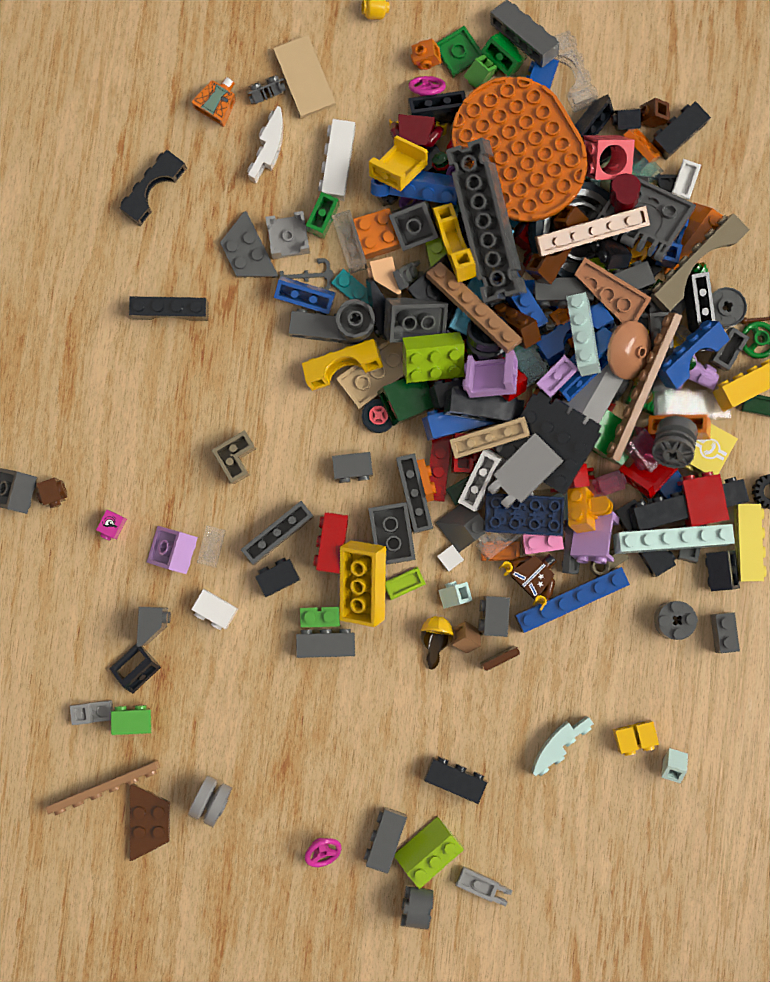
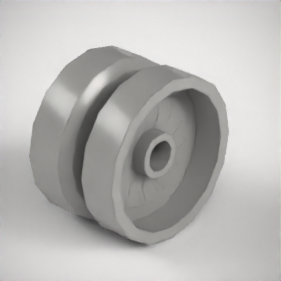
M207 776L191 806L188 816L197 820L202 816L204 810H207L204 823L214 827L228 803L232 787L223 783L219 786L217 792L214 793L217 780Z

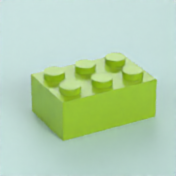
M460 332L402 338L403 373L407 383L464 377V342Z

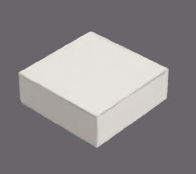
M453 545L437 556L448 572L464 560Z

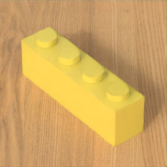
M761 504L734 505V537L739 582L764 581V577L767 574L766 566L763 565V558L766 556V549L763 546L765 529L762 527L764 509L761 508Z

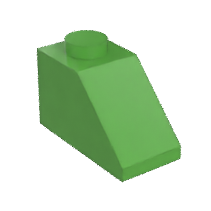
M482 55L474 60L464 77L471 86L477 88L489 81L500 69L485 55Z

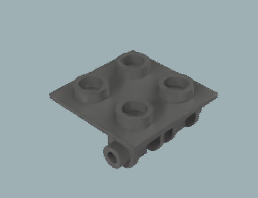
M274 75L266 79L267 83L261 85L257 82L248 86L250 90H247L246 93L252 95L249 96L251 104L264 101L260 90H262L265 100H268L264 88H267L270 97L273 98L269 86L274 96L282 94L286 88L284 83L280 84L279 82L283 81L284 78H278V76Z

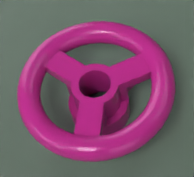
M421 76L412 79L408 87L413 93L419 94V97L443 92L446 84L437 77ZM422 82L420 86H414L415 84Z
M318 838L307 849L304 856L305 862L309 866L317 868L329 865L339 857L342 850L341 844L333 838ZM328 844L334 845L336 849L329 848ZM314 851L313 858L310 859V856H311L312 852ZM326 856H330L329 858H327V859H325V860H323V861H319L321 858H324V857H326Z

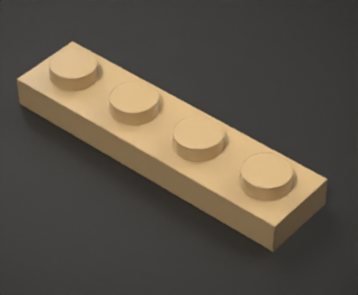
M522 417L451 439L450 443L454 457L457 459L529 437L530 433L526 419Z

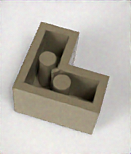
M245 430L212 449L213 454L233 485L250 475L241 458L256 450V447Z

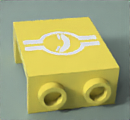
M711 424L710 440L696 441L694 459L683 468L688 471L694 470L698 472L699 477H702L701 473L713 471L714 475L719 474L738 438Z

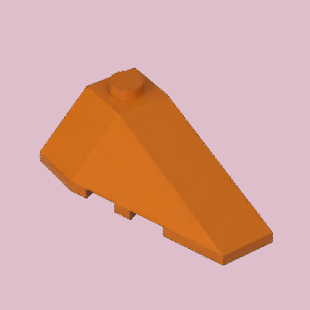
M694 203L696 204L695 210L689 218L688 226L681 240V245L683 246L679 260L685 255L688 257L692 253L691 248L696 243H702L706 239L704 235L710 229H715L718 226L717 222L723 215L711 207ZM665 268L664 274L666 275L671 269Z

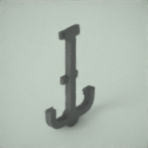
M317 258L318 265L321 263L326 264V271L324 273L308 274V270H304L305 274L284 275V271H280V277L283 276L289 279L305 278V282H309V278L324 277L327 279V286L319 288L326 290L330 289L331 279L334 274L330 270L329 261L325 258Z

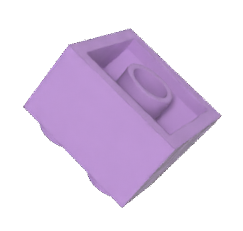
M157 526L147 563L187 574L198 537Z

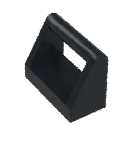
M136 643L109 669L122 687L133 694L161 666L143 646H137ZM140 651L145 659L124 678L118 670Z

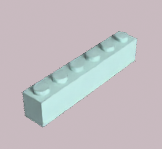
M732 524L619 532L613 535L615 554L719 547L735 543Z

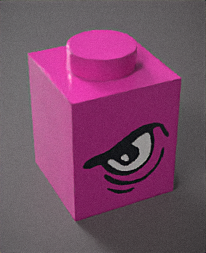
M106 510L96 530L101 532V537L109 541L111 538L117 539L127 519L110 510Z

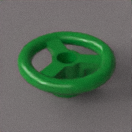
M756 321L748 324L742 330V333L747 335L752 329L754 335L753 343L749 347L745 344L743 351L752 358L762 359L770 356V348L763 353H755L753 351L758 346L770 345V336L764 330L759 331L758 327L765 328L770 333V325L765 322ZM757 337H761L762 342H759Z

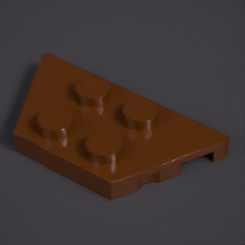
M136 784L130 785V861H133L170 841V801L162 797L160 798L154 793L138 787Z

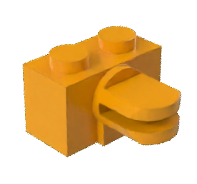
M586 486L568 489L567 491L568 526L576 533L595 531V519H598V516L608 515L613 510V503L606 496L594 497V494Z

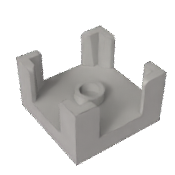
M303 211L294 212V217L276 219L275 216L266 217L273 259L310 254Z

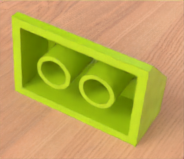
M437 816L400 848L394 857L420 889L456 858L464 848Z

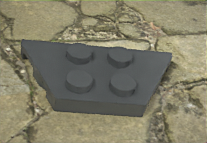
M247 211L243 212L220 242L236 277L277 278L278 274Z

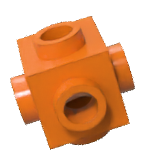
M432 38L412 45V54L410 55L412 63L417 65L421 71L441 64L439 46Z

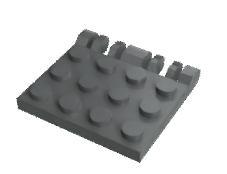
M638 178L641 183L638 204L635 208L646 206L650 225L624 232L620 243L633 248L640 237L641 240L636 250L641 252L648 241L652 245L647 251V256L652 257L655 253L654 259L662 262L669 248L694 212L696 204ZM610 199L596 219L616 214ZM621 234L614 235L612 239L617 241Z

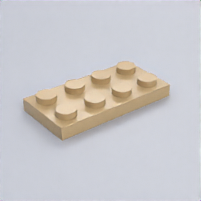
M387 340L378 347L384 367L365 373L360 367L352 366L336 378L359 410L378 396L377 392L383 386L396 382L404 376L402 342L390 343Z

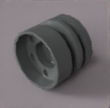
M676 415L660 420L657 425L652 451L654 459L661 465L670 468H682L689 465L694 459L698 435L696 424L686 417Z

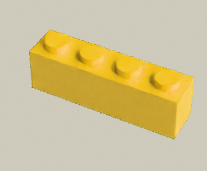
M770 359L760 363L762 366L760 368L756 365L746 370L748 373L746 375L740 373L732 377L733 381L730 383L726 380L718 384L719 389L712 393L722 412L770 389Z

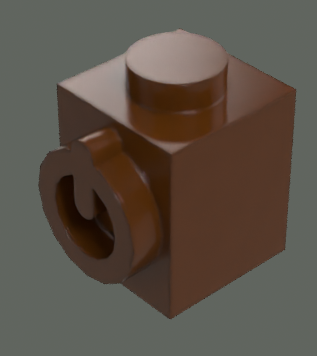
M653 98L640 105L642 125L654 129L659 125H665L669 121L670 111L668 102Z
M55 477L36 484L39 491L37 493L38 501L40 504L43 503V506H50V509L61 506V502L66 501L65 498L68 497L64 482Z

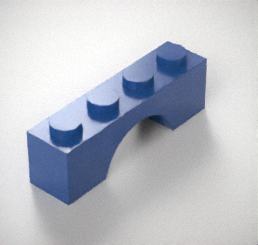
M601 302L590 306L594 333L598 332L603 326L608 330L614 328V318ZM570 321L564 325H558L549 334L542 335L541 340L535 343L537 352L548 367L557 363L565 355V344L572 337Z
M706 320L702 322L694 333L687 336V340L675 347L673 353L663 359L657 375L666 388L678 389L690 378V362L698 350L704 349L717 352L730 340L719 321Z

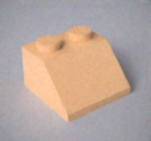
M392 256L370 261V268H367L368 278L375 282L384 295L389 298H401V290H399L393 275L395 266Z

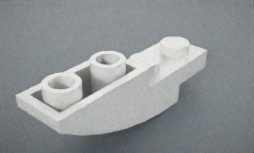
M277 106L275 111H271L267 126H263L259 133V139L263 147L261 146L258 149L255 163L252 162L247 170L249 180L257 183L265 168L272 171L280 153L283 139V116L279 106Z

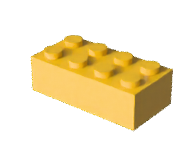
M351 540L340 547V621L376 627L385 620L386 546Z

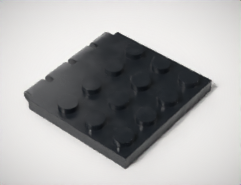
M541 389L538 395H532L519 417H525L530 436L504 444L498 454L509 460L536 433L564 461L543 482L565 495L602 435L599 433L602 425L591 418L584 424L586 415L574 408L568 414L569 405L557 398L551 404L553 396L550 398Z

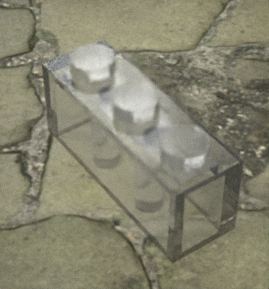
M350 210L332 215V221L349 274L367 269L366 258Z

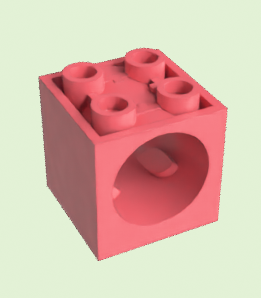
M583 135V142L587 153V177L595 180H613L620 174H632L634 139L620 135ZM610 146L611 159L604 168H601L599 163L600 155L606 147Z

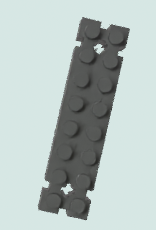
M479 138L468 142V148L459 145L446 150L449 165L455 167L456 172L452 173L471 254L476 266L477 278L484 283V287H480L483 302L495 303L505 300V297H515L527 293L524 278L518 277L517 271L522 269L496 164L489 160V157L493 156L490 141Z

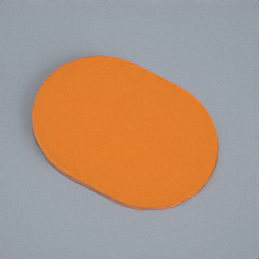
M505 76L481 84L463 100L458 112H456L452 125L453 147L461 145L468 148V142L479 138L490 141L493 156L489 157V160L496 164L510 220L520 222L543 220L559 213L575 199L586 177V148L581 135L563 105L549 88L530 78L520 76L506 78Z

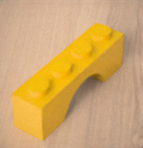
M452 203L433 208L435 223L457 281L462 282L477 277L474 259L470 249L466 247Z
M374 339L364 340L359 344L347 346L342 350L329 352L324 356L312 358L302 363L305 380L311 391L330 385L333 374L344 366H358L365 373L384 367L379 348Z

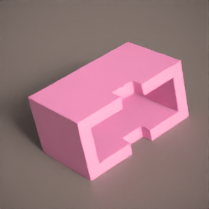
M521 536L523 555L564 549L562 537Z

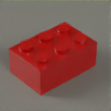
M325 512L324 516L320 517L319 527L322 529V534L317 536L316 542L319 554H315L313 566L316 567L317 571L340 574V547L346 541L348 515Z

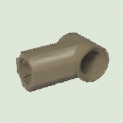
M613 548L609 551V554L614 558V562H606L604 570L598 572L595 568V561H592L590 570L594 575H604L629 559L627 553L615 554Z

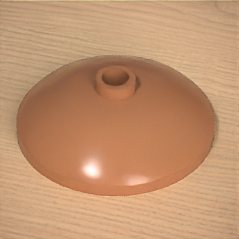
M626 321L615 329L610 338L607 358L611 371L618 378L625 380L634 379L646 367V358L652 350V344L648 330L643 324L637 321Z

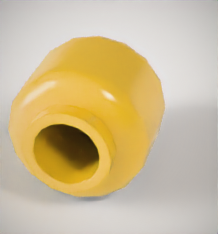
M362 0L361 12L367 19L382 20L385 14L389 13L390 5L386 0Z

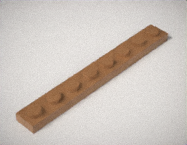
M669 313L664 317L662 321L663 328L655 337L653 351L648 354L646 367L640 372L638 377L639 383L630 395V404L625 407L622 415L623 420L615 429L616 436L607 448L608 458L620 461L682 315Z

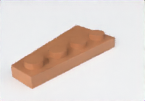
M584 258L574 274L621 323L638 321L651 300V297L587 258Z

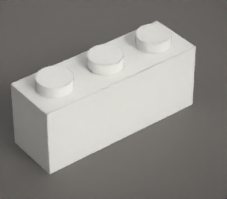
M490 449L483 450L458 503L473 511L480 510L486 500V493L490 492L487 488L496 480L494 474L502 467L505 458Z

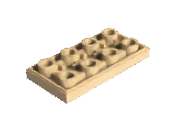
M308 35L273 48L301 118L336 105Z

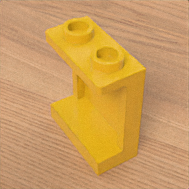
M395 136L394 146L380 160L373 157L369 161V176L402 191L428 165V151L406 139Z

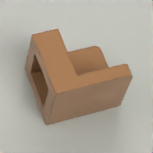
M466 621L452 628L451 644L465 653L481 647V633L478 631V628Z

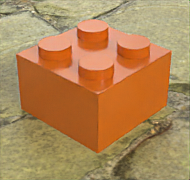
M389 208L353 219V226L364 260L401 248L389 217L391 213Z

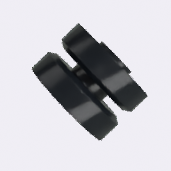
M499 316L508 325V322L503 317ZM472 320L469 321L465 345L467 353L472 355L476 361L502 359L506 352Z

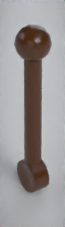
M744 317L740 322L745 325L747 322L770 321V317L749 319Z

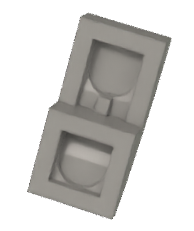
M112 700L71 705L72 725L110 721L111 710H113Z

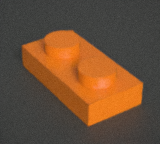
M424 459L417 460L426 501H434L433 494L436 493L434 482H430L429 476H432L430 465H426Z

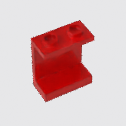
M648 437L646 439L647 449L629 468L623 464L618 471L622 480L651 499L678 468L666 467L654 459L652 454L654 440Z
M713 471L701 473L702 477L695 478V475L684 476L683 481L677 482L678 486L683 485L689 514V519L685 520L686 527L730 520L720 474L714 475Z

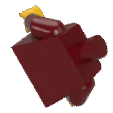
M398 114V121L392 122V119H389L390 134L393 140L395 136H399L425 148L427 151L430 147L434 146L441 136L446 134L447 124L440 126L439 122H436L435 127V117Z

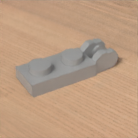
M464 866L455 884L468 892L506 906L508 902L504 898L495 896L497 889L509 895L513 891L499 884V882Z

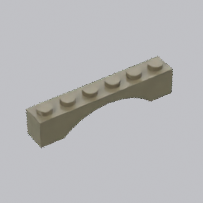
M734 213L729 216L724 215L717 222L718 226L715 229H710L704 235L706 239L702 243H696L691 248L692 253L688 257L685 255L678 262L679 266L675 270L671 269L664 276L666 280L662 284L660 282L651 289L653 293L649 297H651V300L662 312H670L684 298L687 278L699 259L713 249L736 244L749 231L746 225Z

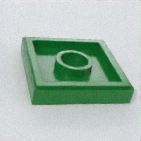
M465 25L436 43L440 49L441 60L453 78L470 68L476 58L484 55Z

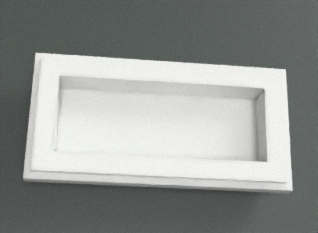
M683 159L672 194L687 200L690 199L701 167L700 164Z

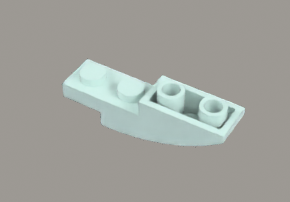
M585 716L573 726L567 721L559 726L538 752L531 770L535 776L538 774L542 776L549 771L548 767L553 763L556 765L565 759L564 755L567 754L563 746L566 745L568 747L576 741L575 737L579 734L584 735L592 729L590 726L594 724L591 719Z

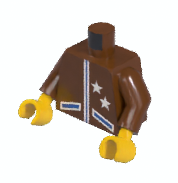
M550 554L542 561L536 555L533 557L527 555L504 562L498 567L499 569L505 568L506 572L503 575L507 576L510 573V577L534 599L533 605L535 603L541 604L540 610L544 608L547 601L553 595L555 586L553 577L555 574L550 568L557 561Z

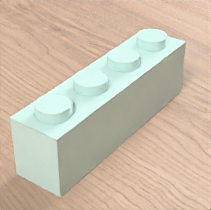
M584 292L566 296L577 367L581 377L601 373L587 294Z

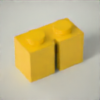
M651 720L613 729L618 752L624 754V756L636 754V750L641 748L643 751L653 750L655 745H659L654 722Z

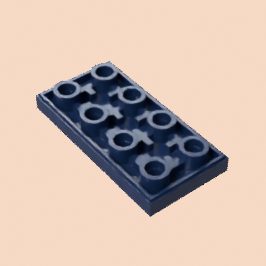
M486 493L484 532L563 536L564 497L529 495L522 503L517 499L509 508H506L501 502L509 494Z

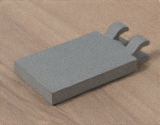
M535 433L494 474L497 480L487 489L492 494H495L502 487L509 495L501 503L506 508H509L517 499L522 503L564 461Z

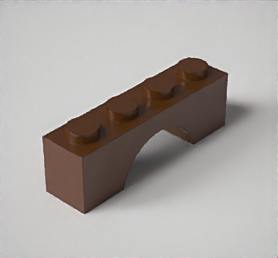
M567 205L565 209L557 213L553 222L557 231L588 222L589 219L576 206ZM572 248L544 256L534 253L525 271L538 283L551 285Z

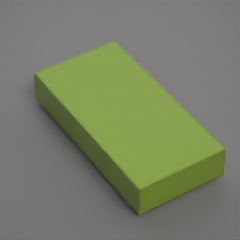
M418 567L385 582V588L391 600L426 585Z

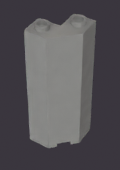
M614 322V328H612L611 330H609V331H611L612 333H613V332L615 331V329L618 327V326H616V325H617L616 322ZM608 363L601 370V373H598L569 402L562 396L559 400L570 406L567 411L568 414L574 408L586 415L584 424L590 418L599 423L624 379L615 376Z

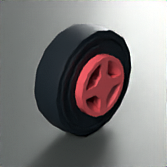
M380 399L371 400L365 405L361 417L364 426L373 433H383L393 426Z

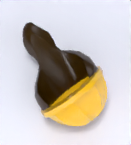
M439 616L427 619L422 629H420L421 641L428 649L426 660L430 670L438 666L440 662L439 653L449 646L453 636L449 621Z

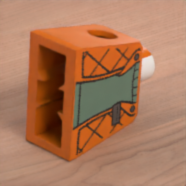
M225 77L221 85L213 80L210 81L193 99L192 105L194 109L224 127L236 101L234 93L231 92L235 83Z

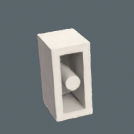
M203 589L191 610L195 611L194 615L203 621L207 618L212 621L211 625L221 630L222 628H228L238 608Z

